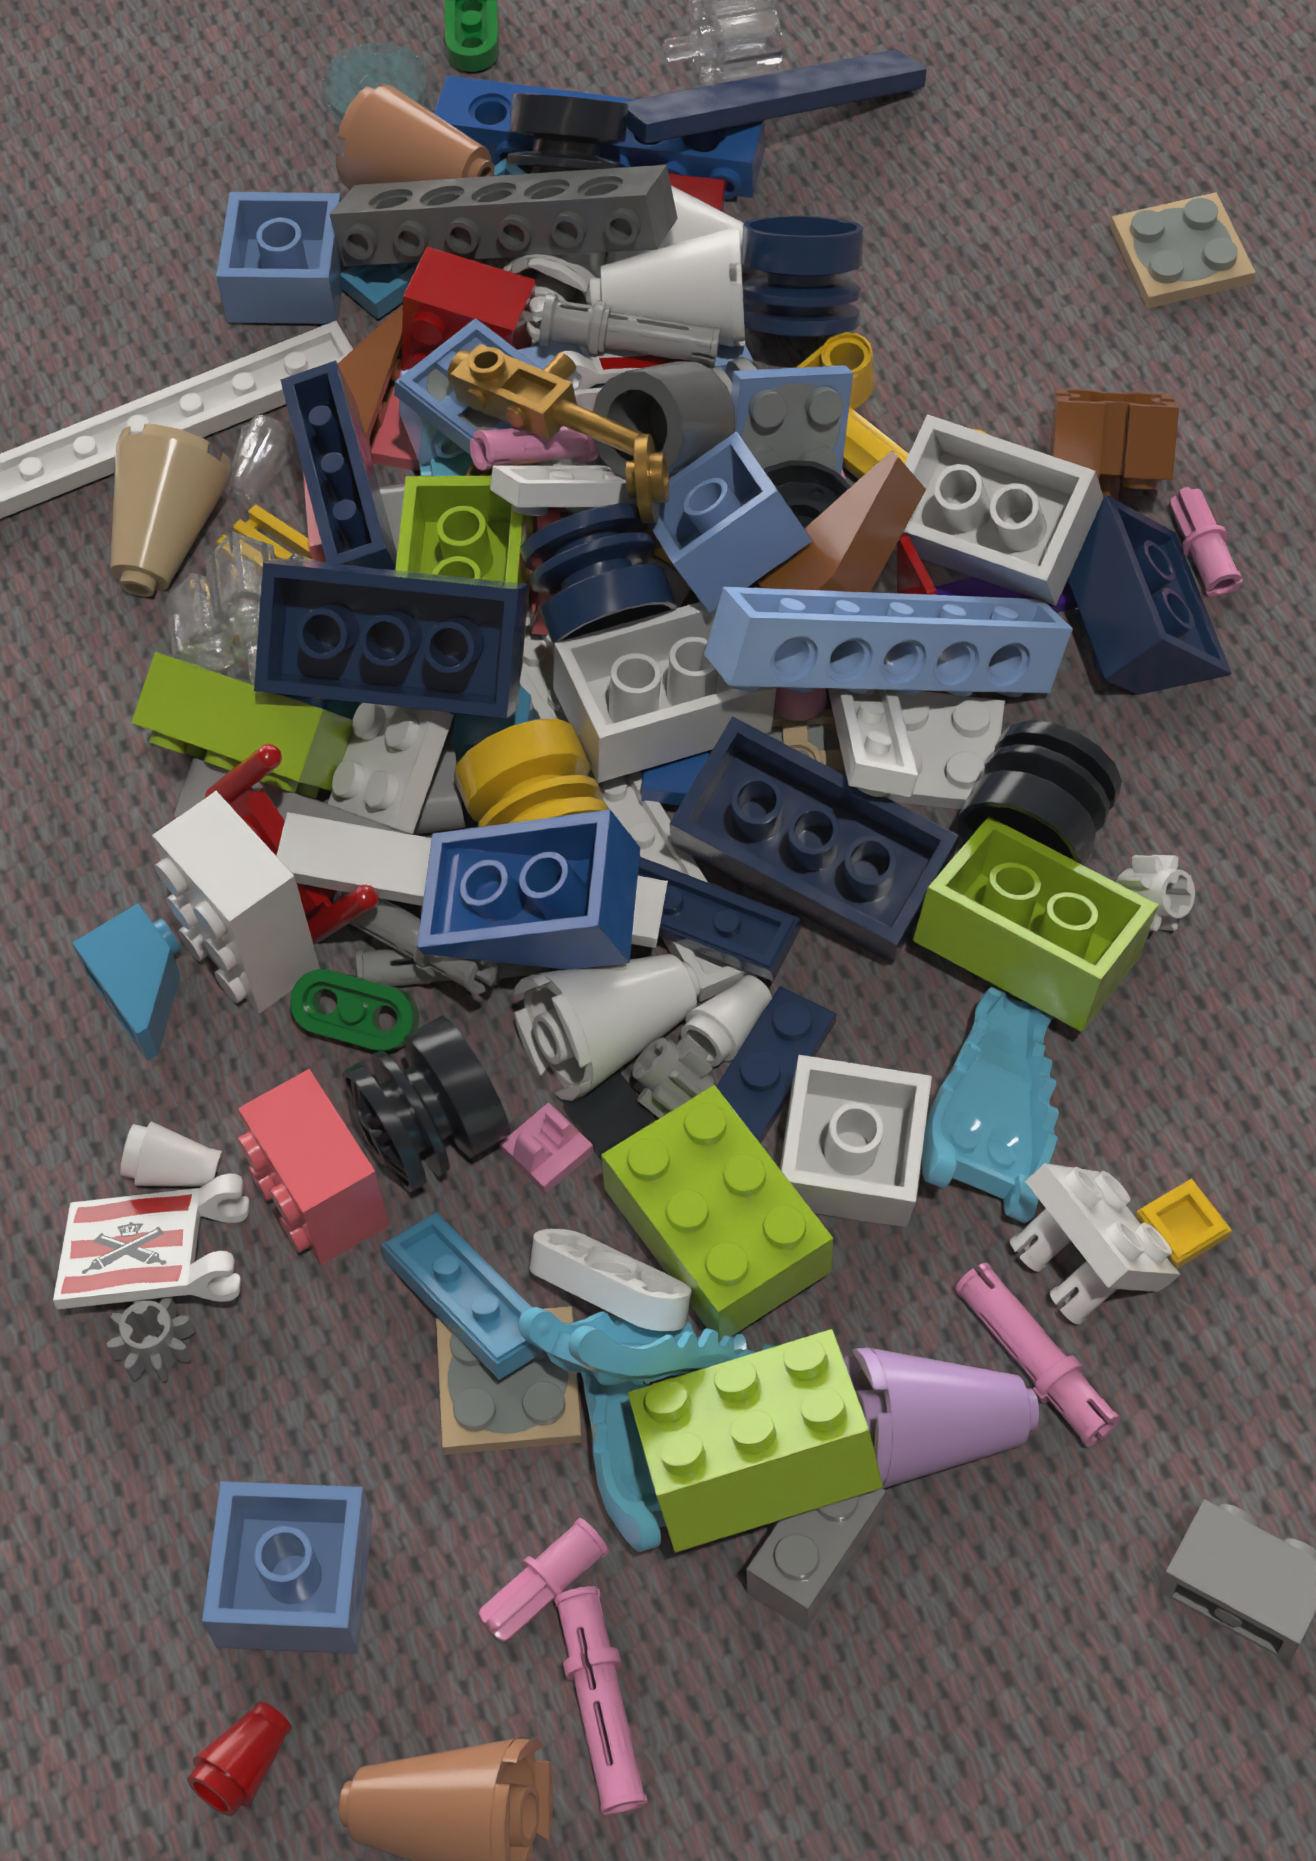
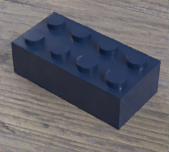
M282 558L264 562L254 691L508 718L518 710L529 584Z
M733 716L669 823L671 844L674 847L893 964L920 918L928 886L953 859L959 835L887 797L871 796L860 791L857 787L849 786L847 776Z

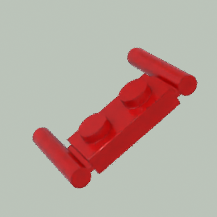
M265 744L209 787L205 793V798L217 791L277 856L285 820L263 788L256 793L252 786L276 769L282 761V754L279 748L272 744ZM296 883L313 944L323 941L367 913L377 905L379 900L376 889L371 885L364 884L332 904L329 900L335 894L332 889Z

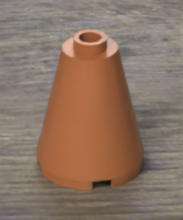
M378 83L380 87L376 89L367 86L360 90L348 106L339 127L337 138L345 140L346 143L344 158L336 156V169L340 181L350 190L354 185L486 177L494 176L495 173L494 165L491 162V155L487 148L397 88L384 83Z
M518 1737L363 1766L356 1772L353 1781H347L343 1786L339 1801L340 1821L343 1826L349 1828L354 1842L409 1861H531L536 1833L549 1840L554 1803L550 1762L535 1759L534 1752L544 1747L540 1740Z

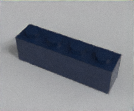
M335 360L280 379L326 562L330 564L395 570L397 551L357 402L337 361Z

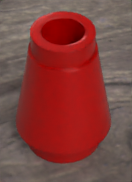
M258 1701L251 1711L243 1715L193 1758L195 1769L187 1777L189 1786L207 1805L223 1815L233 1816L241 1805L249 1807L282 1747L285 1737L292 1730L291 1724L273 1706Z

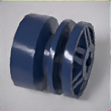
M802 215L762 217L746 221L743 224L742 263L748 268L767 273V276L751 279L742 284L743 296L748 300H752V302L743 305L744 327L758 332L791 338H814L841 334L857 329L860 322V310L848 303L855 302L860 298L861 287L854 282L837 278L836 274L857 270L862 265L863 226L845 219Z
M612 504L570 515L542 528L531 535L520 546L525 568L534 571L530 575L533 591L540 594H555L541 606V615L553 650L556 642L676 609V603L664 569L656 564H642L654 553L655 543L652 536L644 533L647 523L642 522L637 505Z

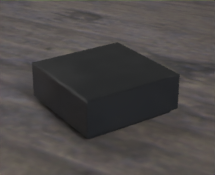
M619 1070L586 1095L573 1101L567 1100L563 1103L565 1113L579 1132L593 1144L594 1152L600 1160L602 1159L601 1154L655 1122L651 1112L637 1101L638 1095Z

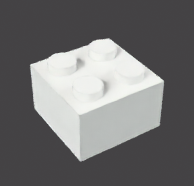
M804 1055L798 1056L791 1089L780 1170L814 1213L907 1227L917 1197L932 1076Z

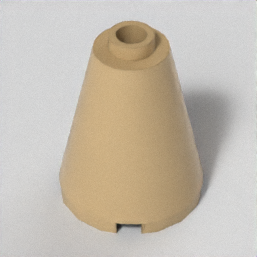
M144 424L142 434L131 435V426L124 428L119 435L115 456L110 572L119 580L120 588L128 593L149 597L153 595L154 590L163 591L168 588L230 481L233 470L230 458L223 452L221 461L207 453L210 442L200 436L178 428L158 424Z

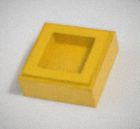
M1192 1178L1139 1209L1136 1213V1219L1140 1224L1147 1223L1151 1225L1167 1241L1172 1251L1167 1258L1176 1269L1228 1239L1232 1232L1231 1228Z

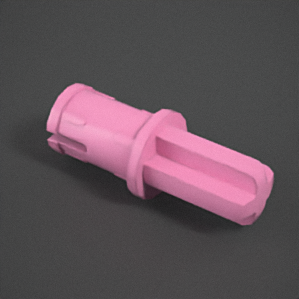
M1189 487L1180 489L1179 494L1170 499L1169 506L1184 538L1181 547L1186 557L1192 556L1205 585L1208 597L1238 590L1243 583L1242 576L1237 571L1226 546L1229 536L1225 527L1216 524L1200 489L1191 490Z
M578 1518L568 1531L536 1559L527 1556L522 1561L525 1569L480 1608L478 1615L481 1622L496 1639L501 1642L509 1641L545 1609L557 1595L563 1593L591 1565L609 1552L606 1543L589 1523L582 1518Z

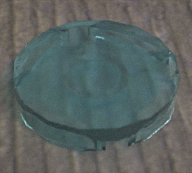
M371 42L351 47L335 57L324 71L322 90L329 112L336 119L338 116L343 120L348 106L360 90L367 86L376 89L380 87L378 83H384L397 88L423 106L427 101L429 82L422 60L411 50L393 43Z

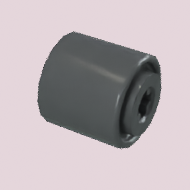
M673 362L625 371L607 381L597 394L593 407V412L644 434H651L656 453L664 452L666 455L669 477L676 475L732 435L735 430V407L726 384L714 370L698 362ZM594 439L600 457L614 473L626 479V462L634 461V456Z

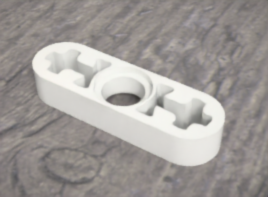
M545 1229L534 1234L529 1266L530 1271L534 1275L641 1328L655 1331H676L686 1326L691 1297V1288L686 1283L575 1231Z

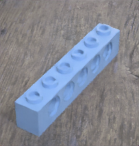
M723 587L704 656L729 686L747 692L757 691L760 687H786L801 693L812 692L815 688H835L854 694H864L869 689L895 690L907 695H917L921 690L947 691L958 696H969L974 691L998 692L1009 697H1020L1023 693H1050L1073 628L1043 599Z

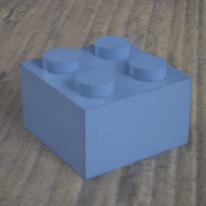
M229 193L216 274L227 322L328 324L337 321L338 323L342 293L340 274L345 271V266L342 262L329 214L341 201L340 193Z
M737 431L669 479L668 503H660L658 522L648 523L675 568L709 613L717 609L723 587L747 588L812 542Z
M220 1481L202 1623L217 1648L359 1653L373 1519L363 1487Z

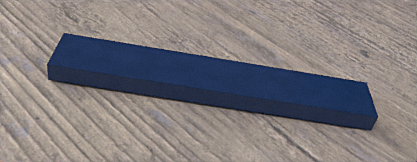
M898 49L621 103L628 104L626 128L648 144L921 89V87H925L927 69Z

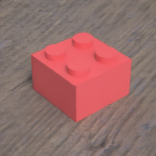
M310 1069L238 1108L246 1133L238 1137L237 1140L250 1163V1166L247 1167L263 1198L266 1201L273 1199L282 1215L279 1218L280 1223L298 1253L310 1248L321 1266L390 1226L375 1170Z

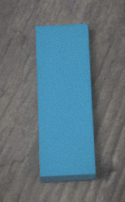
M437 1212L381 1244L384 1261L499 1380L545 1352L526 1341L520 1334V1316L524 1311L532 1307Z

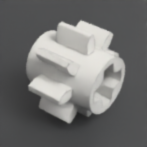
M1134 855L1132 857L1133 868L1124 870L1119 875L1116 883L1158 904L1150 931H1175L1177 929V918L1186 916L1194 903L1195 887L1191 875L1183 870H1176L1178 866V857L1176 855Z

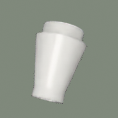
M745 975L732 987L689 1011L686 1015V1024L681 1029V1038L687 1035L708 1052L709 1055L706 1061L712 1066L719 1065L723 1060H733L772 999L769 989L758 978Z
M152 1121L148 1127L133 1124L125 1143L120 1175L134 1178L135 1186L202 1187L215 1179L216 1172H219L223 1151L208 1148Z

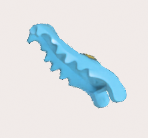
M990 987L979 1000L971 1033L963 1044L950 1074L940 1086L928 1114L922 1150V1171L926 1182L940 1188H945L951 1179L954 1178L1004 1200L1005 1214L1025 1223L1034 1217L1039 1200L1025 1181L1044 1163H1050L1058 1139L1054 1134V1126L1058 1119L1059 1111L1049 1104L1051 1095L1056 1087V1080L1050 1077L1052 1059L1043 1056L1046 1047L1044 1045V1036L1052 1016L1038 1008H1034L1025 1001H1017L1008 997L1006 991H999Z
M538 1307L527 1309L521 1314L519 1319L521 1336L532 1345L544 1350L551 1362L565 1371L576 1373L592 1371L601 1385H614L631 1381L637 1386L646 1387L675 1378L681 1373L698 1371L756 1353L747 1349L746 1338L740 1333H736L733 1336L724 1335L719 1343L718 1332L706 1328L701 1336L696 1337L689 1322L680 1330L655 1331L641 1328L620 1317L613 1322L607 1313L601 1311L574 1323H563L553 1313ZM765 1343L762 1350L775 1347L776 1345Z
M609 1316L613 1322L618 1319L617 1316ZM592 1371L581 1372L591 1422L597 1485L606 1512L622 1536L636 1551L641 1552L656 1548L661 1542L660 1527H665L666 1523L657 1499L628 1392L643 1387L637 1386L631 1381L614 1385H601Z

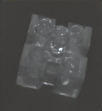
M687 0L692 23L696 22L697 29L689 30L688 36L670 38L663 41L664 55L667 61L692 58L693 63L703 62L704 67L699 68L701 87L779 72V63L782 62V29L772 0Z
M231 532L205 558L207 575L204 577L191 573L166 599L172 658L213 671L222 670L231 665L234 669L235 678L251 682L254 685L262 569L264 562L277 559L275 558L273 545ZM293 553L288 558L292 560L319 562L296 553Z

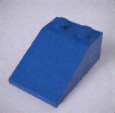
M611 809L433 833L417 948L422 954L566 970L630 963L641 848Z

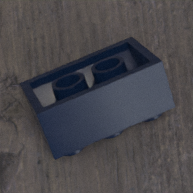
M1108 495L1103 497L1066 582L1071 587L1077 603L1075 608L1077 621L1084 631L1088 633L1095 651L1092 660L1100 677L1109 685H1118L1130 692L1141 695L1230 676L1232 672L1176 532Z

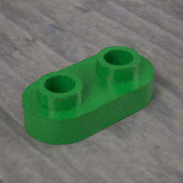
M445 0V43L449 62L457 69L469 72L481 71L493 65L498 59L499 12L497 0Z
M327 969L309 971L298 979L290 996L292 1014L297 1023L304 1029L373 1050L392 1051L404 1047L403 1038L417 1030L419 1026L418 1007L407 992L393 986ZM327 990L333 991L337 997V1006L330 1014H325L320 1008V998ZM390 1006L397 1014V1023L393 1029L385 1031L380 1026L379 1017L382 1010Z

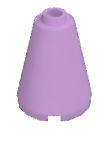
M868 1347L853 1349L852 1351L855 1356H846L844 1359L870 1431L884 1488L1022 1446L1026 1443L1029 1432L1036 1430L1038 1426L1039 1405L1037 1396L1033 1389L1026 1388L1024 1381L1018 1375Z

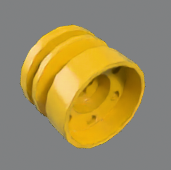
M537 719L510 726L488 736L472 747L456 764L454 780L467 812L474 821L479 822L478 827L610 810L603 800L604 795L595 779L588 777L591 765L577 732L571 723L559 719Z

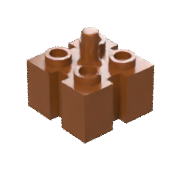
M1055 388L1050 456L1095 470L1103 497L1108 495L1119 501L1121 478L1122 486L1156 489L1158 488V480H1173L1179 406L1172 394L1126 391L1125 393L1102 392V390Z

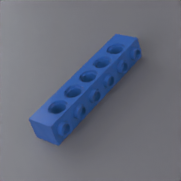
M446 75L434 114L487 148L491 155V162L493 165H496L507 158V155L510 153L533 151L534 139L519 136L509 131L513 93L557 95L613 102H626L637 99ZM765 120L648 144L626 128L625 142L600 145L599 157L621 163L623 168L667 165L668 174L727 180L725 199H732L736 196L753 198L765 152ZM515 164L521 170L531 169L532 167L528 165Z

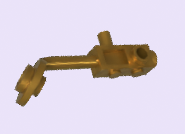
M479 344L471 353L460 351L453 357L447 376L449 383L454 387L458 401L469 405L477 411H482L487 416L497 417L509 422L516 428L525 429L548 440L562 426H565L634 456V461H627L625 468L629 499H637L643 523L658 522L660 503H668L669 474L665 453H656L651 434H644L577 405L573 383L567 381L576 371V365L568 355L558 353L543 370L505 355L497 348L486 347L482 344Z

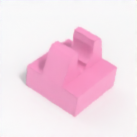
M549 1102L500 1143L501 1152L545 1195L594 1154L593 1144Z

